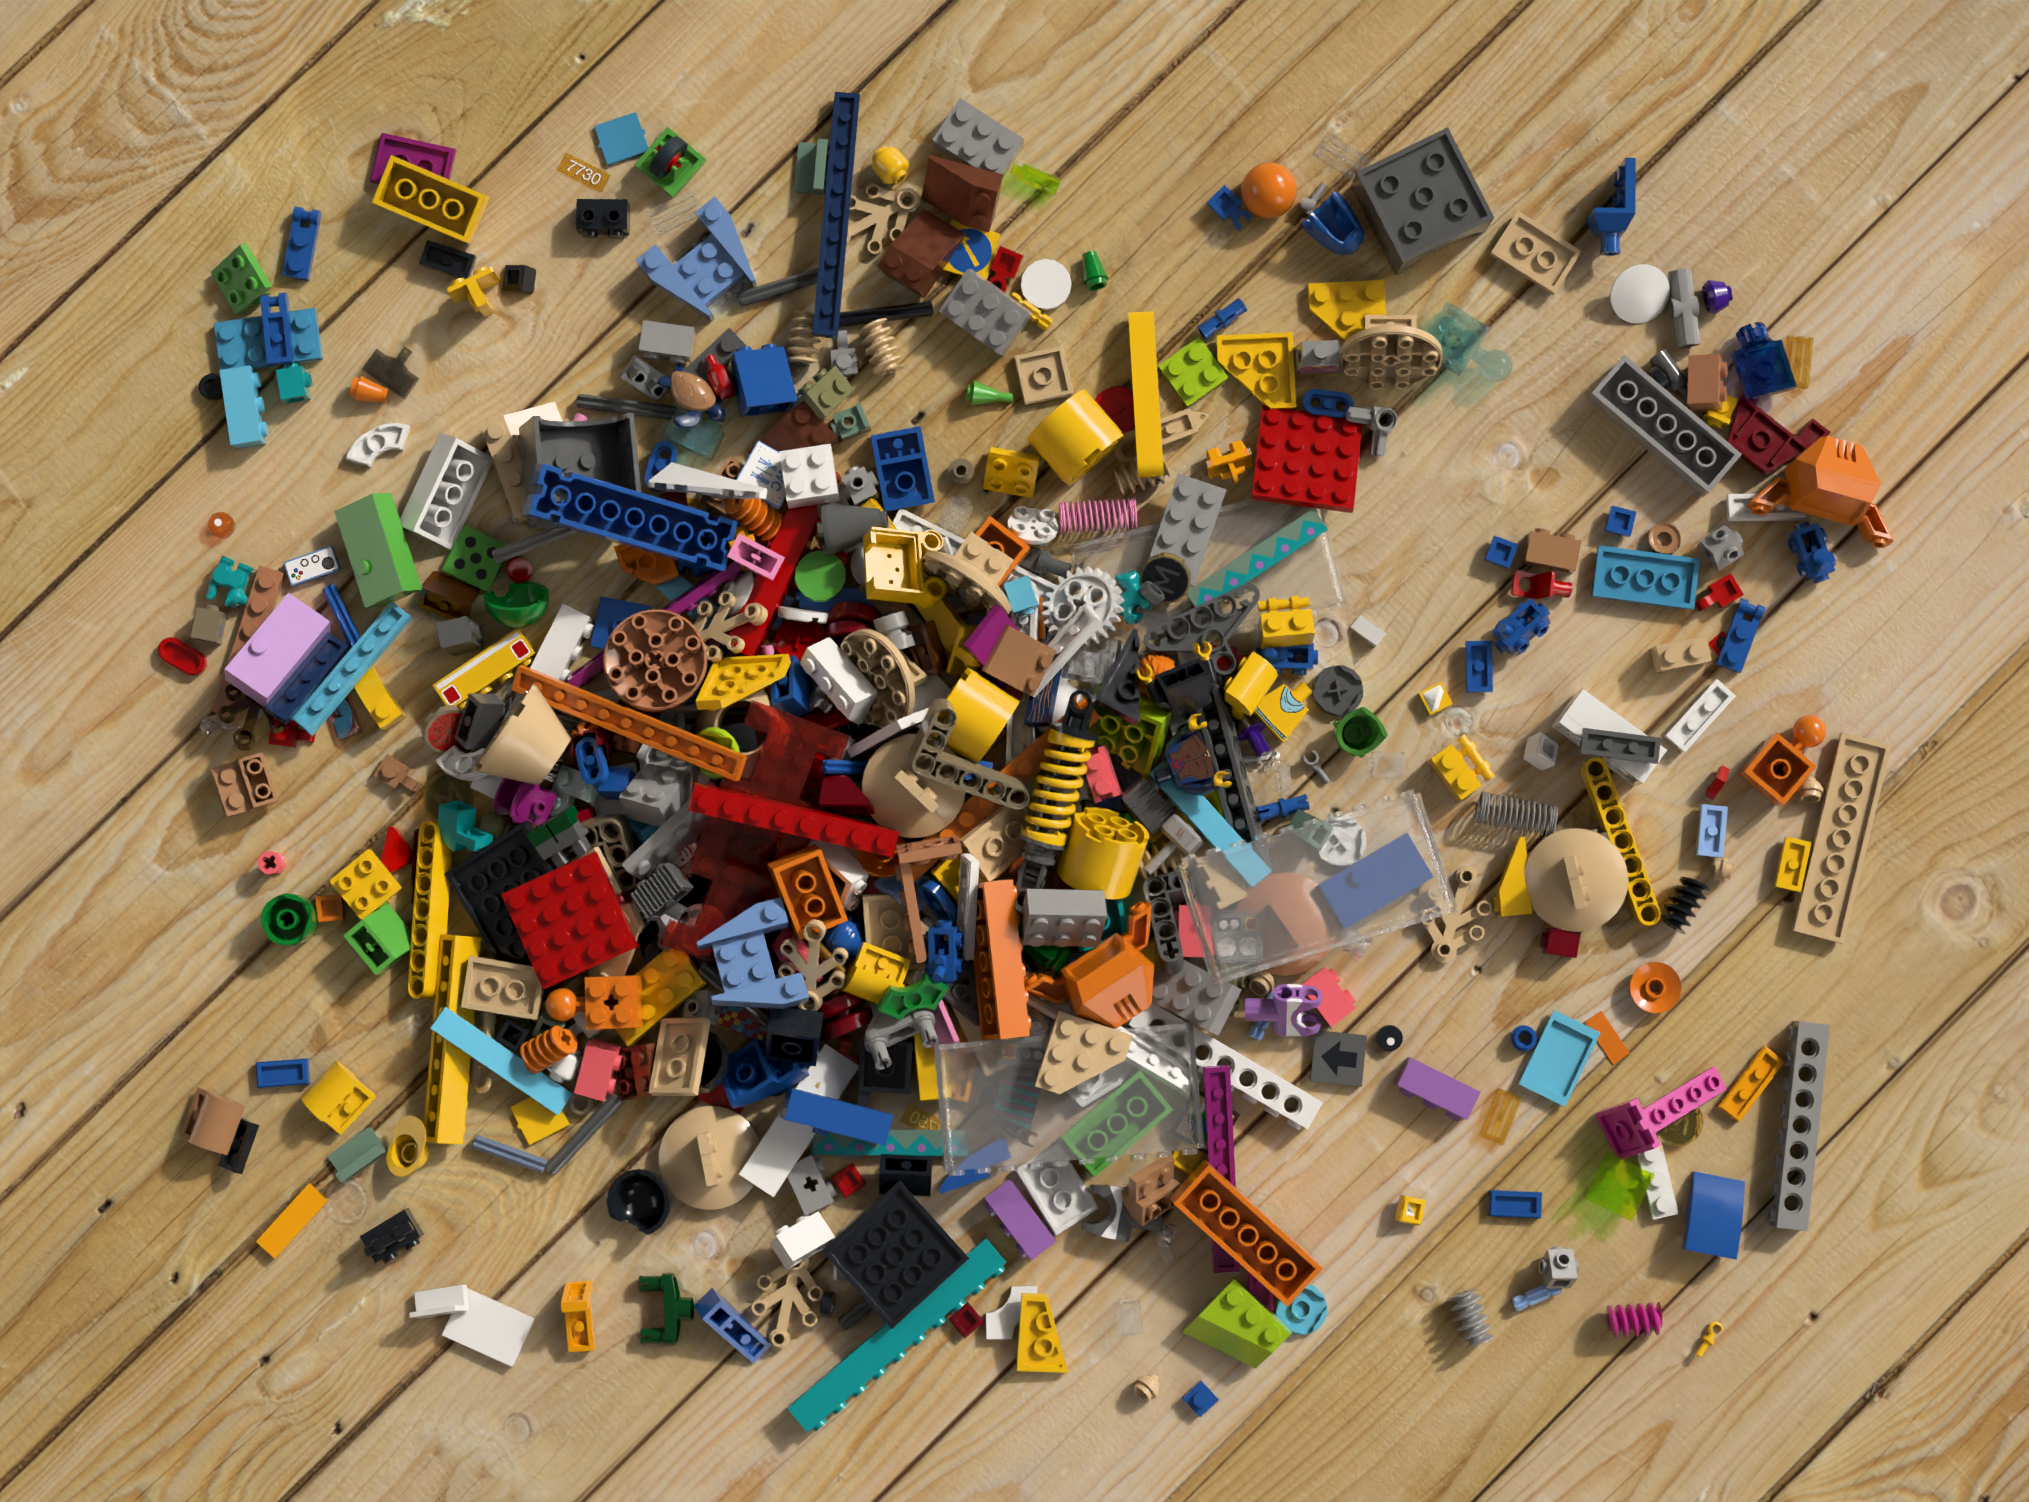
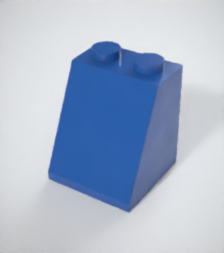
M776 344L762 345L761 349L752 350L751 347H740L736 349V352H733L730 360L733 379L736 384L735 391L739 416L745 417L790 411L797 402V395L784 346L776 347Z

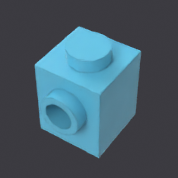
M1027 575L1004 583L1007 593L1005 596L1011 604L1013 613L1015 615L1020 614L1021 617L1034 614L1035 608H1038L1039 604L1029 576Z

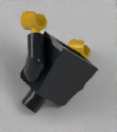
M1203 640V651H1200L1198 643L1193 644V651L1195 654L1201 655V659L1197 658L1155 675L1156 680L1152 679L1153 671L1147 663H1144L1147 667V672L1144 675H1141L1135 667L1136 675L1145 681L1146 685L1144 686L1155 705L1164 711L1171 710L1175 717L1182 716L1186 720H1189L1191 715L1197 714V709L1208 705L1209 694H1211L1217 682V675L1213 660L1209 659L1212 646L1207 641Z

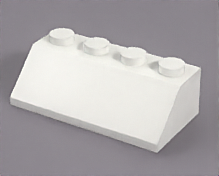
M440 433L400 518L402 528L452 550L493 463L492 457L455 437Z

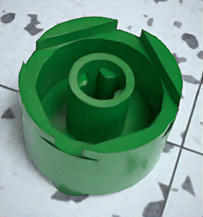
M281 894L271 899L264 906L261 913V925L271 941L280 945H300L306 943L317 930V908L310 900L301 895ZM292 915L294 923L289 924L288 921H285L286 916Z

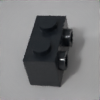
M577 199L576 230L579 235H583L584 238H598V235H608L609 238L620 239L623 238V235H630V204L628 199Z
M881 1154L879 1194L887 1193L896 1183L901 1181L913 1196L931 1197L933 1157Z

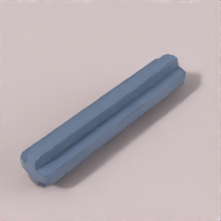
M480 1135L476 1136L473 1141V1149L539 1173L545 1170L546 1159Z

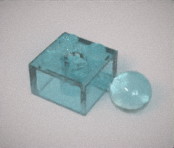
M1446 301L1427 332L1434 336L1441 344L1443 357L1441 365L1460 376L1471 359L1480 365L1482 375L1491 382H1501L1511 374L1513 364L1506 352L1502 350L1487 352L1479 347L1490 327ZM1452 335L1457 336L1456 342H1450L1448 337Z

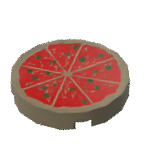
M447 705L437 708L439 711H436L434 714L431 712L422 724V736L427 746L433 751L445 753L453 745L461 748L462 745L455 740L454 735H456V730H458L457 726H459V721H461L460 717L462 712H464L463 708Z

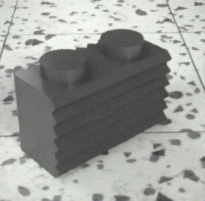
M469 693L454 738L465 749H485L493 739L500 719L505 715V703L495 694Z
M1140 776L1118 797L1148 832L1155 837L1162 831V825L1171 816L1177 815L1174 812L1176 806L1168 797L1163 799L1157 793L1160 788L1151 778L1146 780Z
M664 862L654 868V874L649 879H644L637 883L635 886L636 890L630 894L646 920L657 921L693 889V885H691V882L679 868V865Z

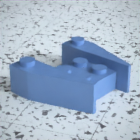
M713 197L695 212L698 220L710 233V236L674 265L671 264L656 244L636 259L638 266L654 286L710 321L714 320V316L707 307L746 277L753 287L757 286L732 217L716 197Z
M782 897L753 905L697 942L698 951L712 948L724 991L722 994L711 996L712 1005L785 1009L808 1002L809 996L802 972L778 979L775 978L764 937L765 933L788 928V919Z

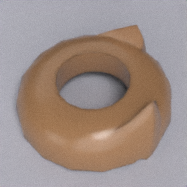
M1659 523L1651 528L1648 534V542L1652 552L1671 554L1677 551L1681 544L1679 530L1670 523ZM1660 534L1668 535L1671 539V544L1668 546L1660 545L1657 541V536Z

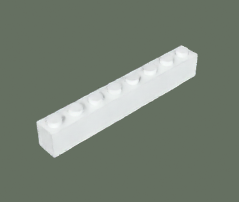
M562 604L530 668L566 682L567 676L571 674V671L568 669L572 661L576 662L583 648L580 645L583 639H588L592 633L594 625L591 623L593 619ZM517 693L506 717L523 696L522 694ZM488 775L482 779L473 780L470 787L494 799L503 778Z

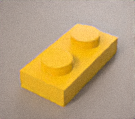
M1787 836L1784 837L1774 887L1801 892L1811 842Z

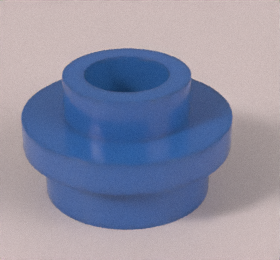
M1518 1026L1511 1033V1043L1517 1050L1528 1051L1536 1044V1033L1529 1026ZM1525 1033L1528 1037L1525 1043L1519 1041V1035Z

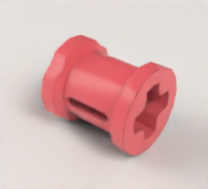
M267 851L260 855L258 867L266 874H280L286 867L285 858L278 852ZM269 858L275 859V868L269 867L270 863L267 862Z

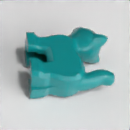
M222 555L219 565L212 572L208 593L205 595L206 600H213L216 596L217 588L222 587L230 589L225 597V606L231 609V607L238 608L246 605L248 598L245 595L244 589L247 585L248 577L253 573L254 569L239 562L237 570L234 571L231 568L235 563L233 559Z
M1135 570L1124 571L1120 575L1115 574L1116 580L1125 589V592L1120 595L1124 602L1119 604L1124 609V612L1117 614L1121 615L1128 625L1137 624L1144 617L1141 613L1136 612L1139 607L1150 611L1155 606L1140 592V575Z

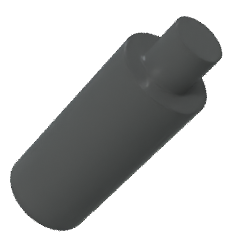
M1666 349L1652 357L1650 361L1665 373L1672 391L1678 390L1680 395L1685 397L1688 391L1686 385L1688 379Z

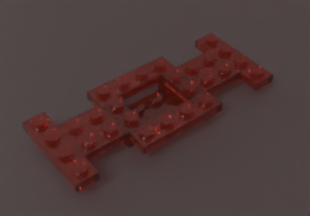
M752 700L743 724L767 733L750 779L743 780L740 778L739 781H733L723 777L719 788L822 811L821 807L799 800L816 753L820 752L841 760L850 736ZM708 815L688 871L711 879L709 888L694 927L669 919L660 942L661 945L716 963L712 948L698 951L697 942L753 905L760 903L762 897L768 900L780 898L767 863H770L782 832ZM784 833L773 861L808 847L811 839Z

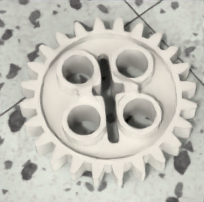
M1087 566L1083 573L1077 567L1075 575L1068 570L1066 579L1061 576L1058 577L1059 585L1051 584V587L1054 589L1053 593L1048 592L1045 594L1050 601L1042 603L1048 609L1042 612V615L1046 618L1044 624L1049 628L1048 631L1052 636H1056L1078 610L1086 604L1091 607L1103 623L1085 641L1084 645L1089 647L1090 640H1094L1099 644V636L1102 635L1107 639L1108 634L1106 631L1108 629L1116 630L1112 623L1121 621L1116 614L1124 612V609L1119 605L1124 602V599L1120 596L1122 590L1107 572L1102 573L1099 568H1096L1093 572ZM1081 589L1077 595H1074L1077 590ZM1103 596L1099 602H1096L1099 597ZM1070 612L1069 616L1064 618L1065 614Z

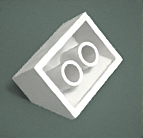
M830 637L807 647L800 665L847 719L858 725L862 724L878 691Z

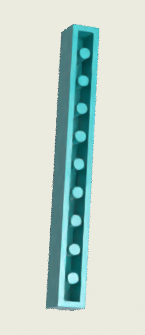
M987 1237L966 1254L969 1259L899 1324L891 1329L885 1323L788 1406L787 1409L807 1433L811 1429L815 1432L827 1423L825 1417L832 1411L835 1415L847 1406L846 1399L851 1395L855 1398L867 1388L865 1386L867 1381L871 1378L875 1381L887 1371L884 1367L888 1363L893 1361L896 1364L907 1354L904 1350L909 1345L913 1344L916 1347L926 1338L924 1333L930 1327L934 1330L946 1321L944 1315L950 1310L954 1313L966 1304L963 1300L970 1293L974 1296L986 1286L983 1283L990 1276L995 1279L1005 1270L1003 1265L1006 1263V1260Z

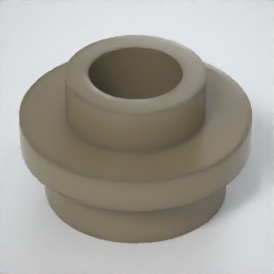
M960 458L950 464L948 472L953 482L965 484L972 479L974 468L971 462ZM958 467H964L966 473L958 475L956 470Z

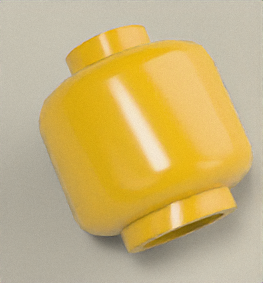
M884 146L875 152L872 156L873 162L871 167L884 184H899L906 179L909 163L896 147L888 148Z

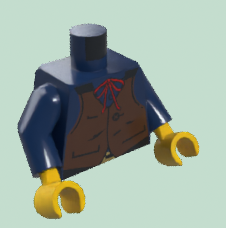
M1202 714L1191 715L1189 723L1179 729L1166 745L1163 754L1165 766L1153 770L1158 785L1172 780L1177 791L1183 790L1187 794L1199 796L1219 789V786L1225 788L1231 786L1232 782L1230 781L1222 782L1223 777L1228 775L1229 772H1217L1200 732L1196 733L1195 729H1204L1207 726V722H1202L1199 726L1196 723L1197 718Z

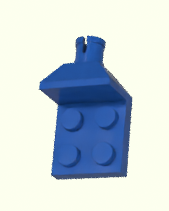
M1625 158L1621 165H1618L1617 172H1613L1612 184L1613 187H1616V197H1613L1612 208H1594L1586 218V225L1595 236H1600L1601 238L1600 255H1620V238L1635 215L1636 158Z

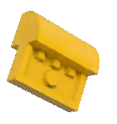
M1254 651L1249 658L1244 657L1237 668L1238 674L1235 678L1230 677L1223 689L1226 691L1224 701L1233 706L1232 716L1239 720L1242 719L1244 714L1251 717L1278 677L1275 668Z
M861 942L854 964L848 970L846 982L841 991L878 1004L889 985L894 987L905 986L903 982L911 960L866 942Z
M337 1059L301 1096L305 1106L320 1121L326 1122L340 1135L376 1098V1094L356 1078V1075Z

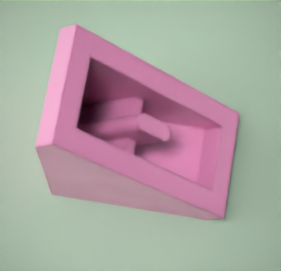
M738 534L727 555L728 558L751 572L772 581L785 557L741 534Z

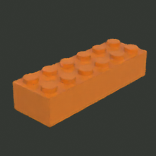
M1013 879L978 883L973 965L982 1040L1030 1036L1031 1019L1027 1014L1026 1005L1028 1004L1029 997L1024 987L1026 970L1021 959L1023 943L1018 932L1020 916L1018 911H1016L1017 889L1013 885Z
M1205 1159L1170 1197L1177 1208L1287 1307L1323 1269L1309 1253Z

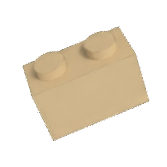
M1707 636L1656 645L1651 648L1655 673L1704 665L1711 662Z

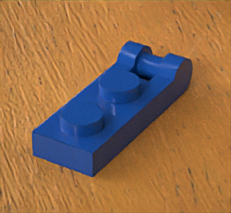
M294 207L282 273L284 277L309 281L321 221L320 210L312 209V211H305L302 207ZM303 220L310 221L309 228L302 227Z
M287 292L278 293V296L270 297L269 294L261 295L260 303L267 364L272 366L294 363ZM279 306V312L271 313V307Z
M1740 598L1715 665L1736 673L1742 672L1760 620L1764 615L1765 606L1759 604L1755 606L1750 604L1749 600ZM1744 613L1752 615L1750 622L1742 619Z

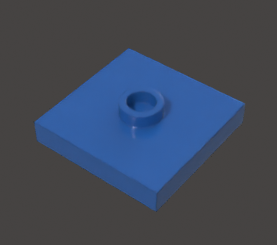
M601 596L591 647L605 649L609 636L623 620L638 612L651 610L652 607Z

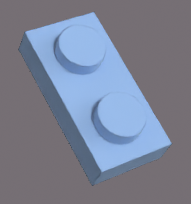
M1700 804L1696 856L1723 858L1728 807Z

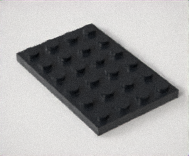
M524 821L446 872L445 876L495 960L532 966L501 894L555 870L556 867L550 858L543 860L528 839L526 834L533 828L528 821ZM557 983L551 987L544 989L543 994H545L552 988L556 987L560 983Z

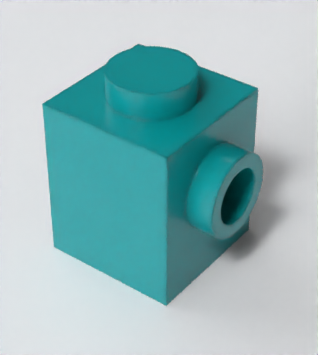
M297 363L285 364L283 369L276 370L280 398L285 404L311 400L309 387H312L313 383L310 372H306V369L301 365L298 366Z

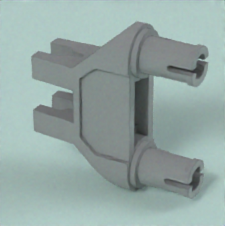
M869 1001L873 1018L866 1030L864 1045L866 1050L872 1053L877 1069H885L884 1061L887 1068L892 1064L886 1049L887 1047L917 1033H920L922 1044L926 1048L932 1047L930 1039H932L934 1045L939 1043V1038L934 1029L936 1019L934 1014L928 1009H915L907 1013L899 1021L878 1011L877 1004Z

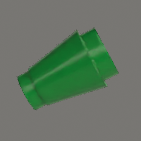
M1088 251L1082 255L1083 284L1087 286L1089 291L1105 288L1108 276L1097 252Z

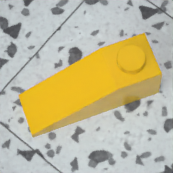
M372 666L354 688L380 729L387 731L407 716Z
M1525 837L1516 838L1496 889V896L1492 897L1493 910L1498 912V917L1533 914L1531 898L1527 891L1524 875L1527 863Z

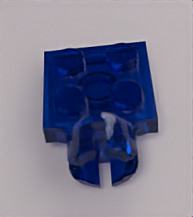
M1755 322L1756 327L1752 328L1751 324L1741 327L1736 332L1740 349L1733 351L1731 354L1746 401L1791 391L1797 387L1782 339L1772 340L1763 322Z

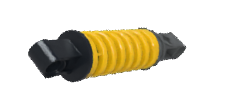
M1087 688L1074 691L1069 697L1063 722H1051L1049 726L1050 732L1047 740L1058 746L1056 750L1048 748L1044 750V755L1054 758L1052 764L1047 762L1040 763L1041 769L1050 772H1046L1045 776H1037L1036 781L1042 784V788H1034L1032 793L1034 796L1039 797L1038 802L1031 801L1029 803V808L1035 810L1034 816L1029 814L1025 816V821L1031 823V826H1027L1019 832V837L1026 841L1024 849L1020 852V856L1024 859L1018 872L1016 884L1017 899L1015 904L1016 910L1021 912L1023 906L1020 900L1021 894L1026 893L1027 889H1043L1047 880L1049 865L1053 866L1056 862L1054 858L1055 852L1057 850H1066L1068 833L1064 829L1072 824V819L1068 815L1075 813L1076 807L1072 802L1079 799L1080 794L1076 789L1083 786V779L1079 775H1084L1087 772V766L1082 762H1087L1091 758V753L1085 748L1093 747L1098 739V735L1088 730L1096 704V696L1093 691ZM1079 694L1087 696L1088 705L1086 708H1082L1077 704V696Z

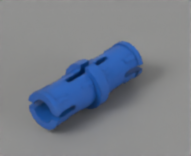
M1237 298L1222 310H1216L1214 312L1215 315L1197 326V329L1202 337L1207 340L1223 327L1225 329L1228 328L1230 322L1248 310L1242 300Z
M1303 794L1286 800L1279 798L1277 802L1256 806L1260 822L1280 816L1287 818L1288 814L1296 813L1298 809L1302 811L1310 810L1309 801H1306L1308 799L1307 795Z

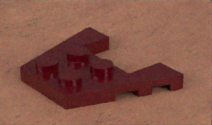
M1752 371L1747 376L1726 441L1742 454L1740 457L1766 476L1807 450L1820 437L1828 436L1830 431L1812 418L1797 437L1756 405L1770 384Z

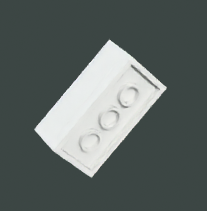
M1584 689L1573 695L1551 726L1579 747L1582 728L1647 736ZM1661 745L1658 762L1661 760V758L1667 751V749H1665ZM1599 757L1605 760L1610 770L1632 786L1643 784L1657 765Z

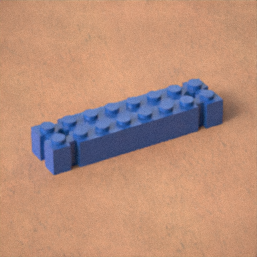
M544 463L535 464L530 485L536 486L534 494L526 496L522 515L541 521L549 520L550 517H553L551 524L684 563H696L698 560V567L715 572L725 571L728 561L727 555L729 551L724 550L726 542L733 541L738 521L721 516H711L708 519V512L574 472L565 473L564 476H561L563 470L561 468ZM554 492H559L557 493V495L561 496L559 501H555L556 498H553ZM700 536H703L702 538H706L705 544H701L702 541H700Z

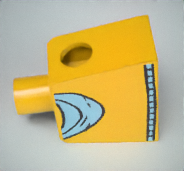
M1303 682L1292 691L1287 685L1283 684L1264 696L1253 714L1261 723L1266 724V728L1282 744L1309 709L1302 702L1312 694V691Z

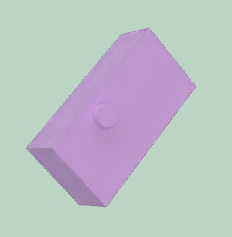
M288 593L225 668V680L265 707L327 633H330V621Z

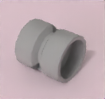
M905 610L873 620L876 631L887 637L898 650L915 645L912 632L906 630L909 623Z

